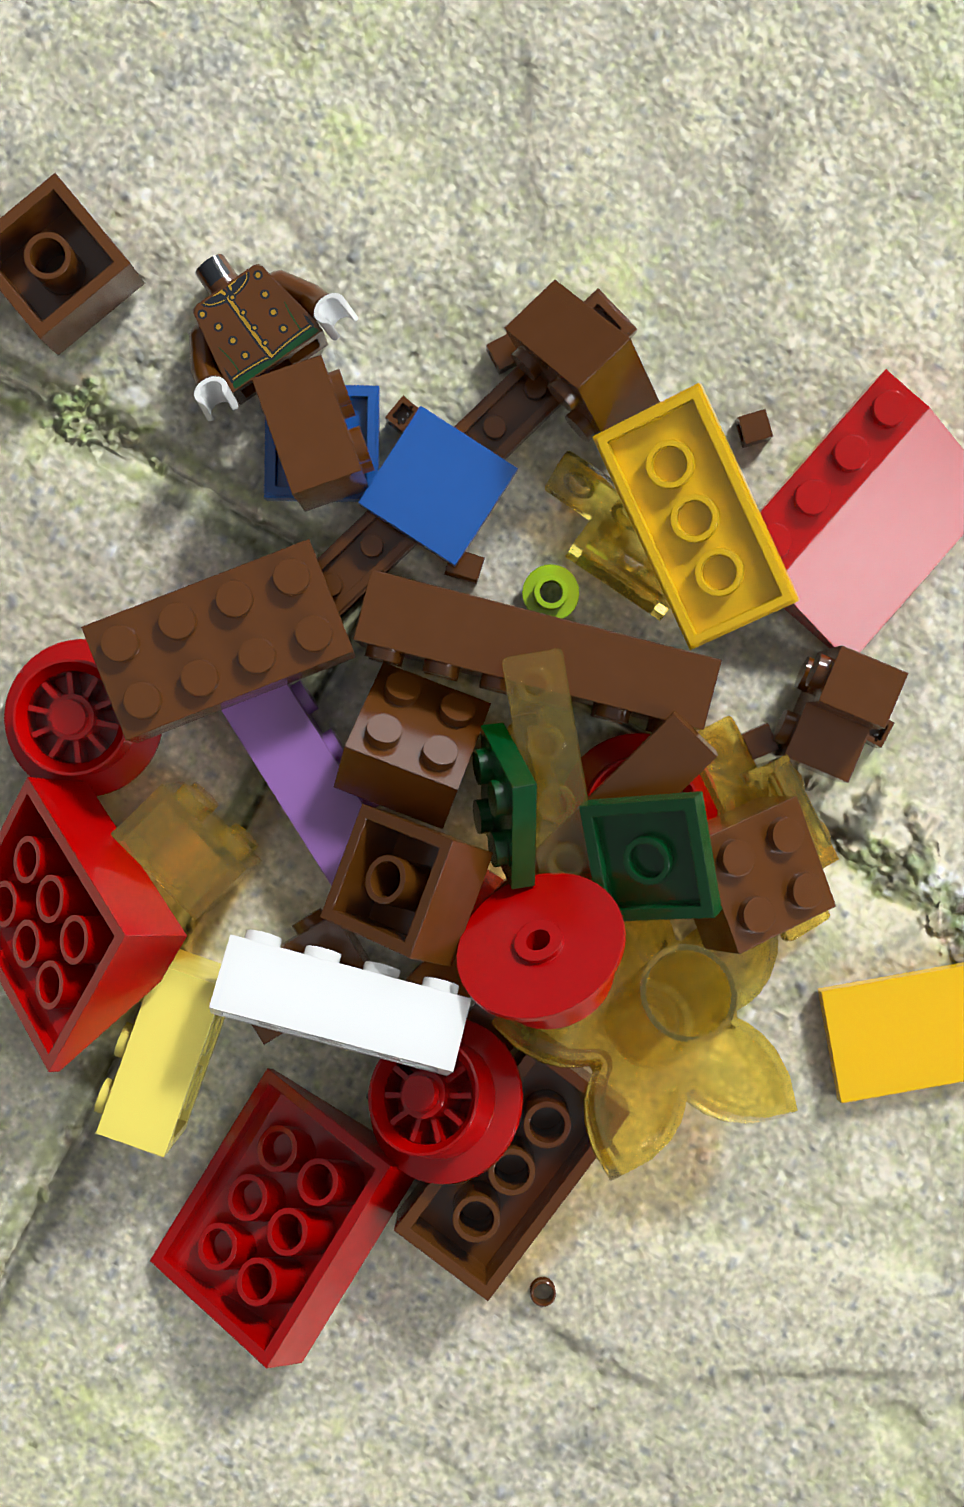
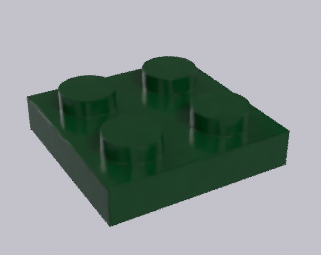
M504 722L481 725V749L473 750L472 754L475 779L477 784L481 785V799L473 801L475 828L479 835L486 834L488 838V851L493 852L491 863L493 867L502 868L511 889L535 886L537 783Z
M702 791L591 799L579 806L592 881L604 888L613 897L624 921L715 918L720 913L722 906Z

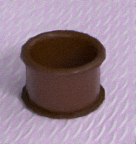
M547 1277L536 1278L530 1286L532 1301L540 1307L551 1305L556 1298L553 1281ZM538 1285H549L552 1288L551 1295L546 1299L537 1298L534 1295V1290Z

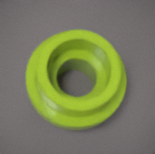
M554 564L543 565L533 570L526 578L523 585L522 598L527 610L564 619L572 613L578 603L579 586L573 574L566 568ZM553 582L561 588L562 596L559 601L547 603L541 598L540 588L545 583Z

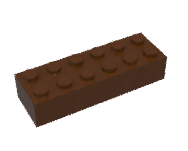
M371 570L354 640L366 648L364 656L369 657V660L385 662L402 668L404 658L423 662L422 671H424V674L457 682L459 672L481 677L479 688L508 696H513L515 686L537 692L535 702L568 711V709H571L573 701L592 706L590 717L621 725L623 723L628 724L630 716L647 720L645 731L651 733L674 711L696 731L704 730L722 662L721 659L376 570Z

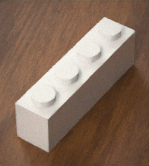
M247 929L244 938L230 934L209 1005L211 1014L446 1076L453 1072L471 998L457 995L458 985L432 977H424L422 985L398 979L400 975L399 969L377 962L365 961L363 970L339 963L341 954L317 946L307 945L304 954L280 948L281 938L262 931Z

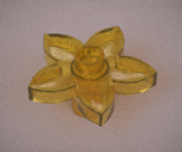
M670 920L624 921L626 944L622 960L614 974L613 984L607 997L593 1013L570 1026L549 1030L531 1028L517 1021L497 1016L491 1024L516 1049L538 1062L558 1068H580L587 1066L591 1068L592 1075L589 1079L584 1099V1121L592 1150L611 1181L652 1160L672 1140L682 1122L686 1102L707 1116L731 1123L754 1124L782 1118L798 1111L791 1078L778 1051L764 1034L737 1017V1011L757 997L770 979L778 955V935L741 954H734L704 948L697 928L679 941L675 939Z

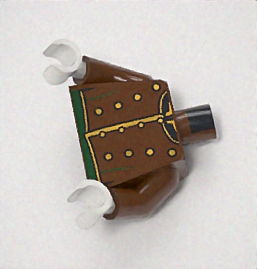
M223 254L214 255L204 261L197 268L195 275L210 296L199 302L192 309L198 323L189 333L191 374L196 385L194 397L208 421L214 420L211 414L212 409L221 402H228L232 411L238 408L237 401L242 405L255 396L257 392L252 378L307 360L329 345L323 329L332 340L339 339L340 335L334 328L336 322L344 317L351 318L353 322L358 320L357 315L345 298L338 293L329 294L318 285L283 270L269 273L260 264L253 265L240 275H237Z

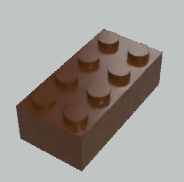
M309 539L81 627L124 737L127 741L135 743L142 742L356 658Z
M535 1031L530 1034L513 1057L521 1077L523 1105L519 1126L505 1153L488 1170L479 1176L461 1183L433 1184L420 1181L397 1211L394 1231L487 1301L490 1300L630 1114L623 1097Z

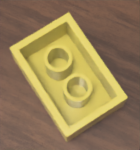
M179 949L161 982L139 1000L142 1005L134 1023L127 1022L115 1047L114 1056L122 1058L119 1069L114 1079L107 1078L95 1103L94 1112L102 1114L96 1134L164 1157L185 1131L225 1017L211 1014L209 1009L221 963Z

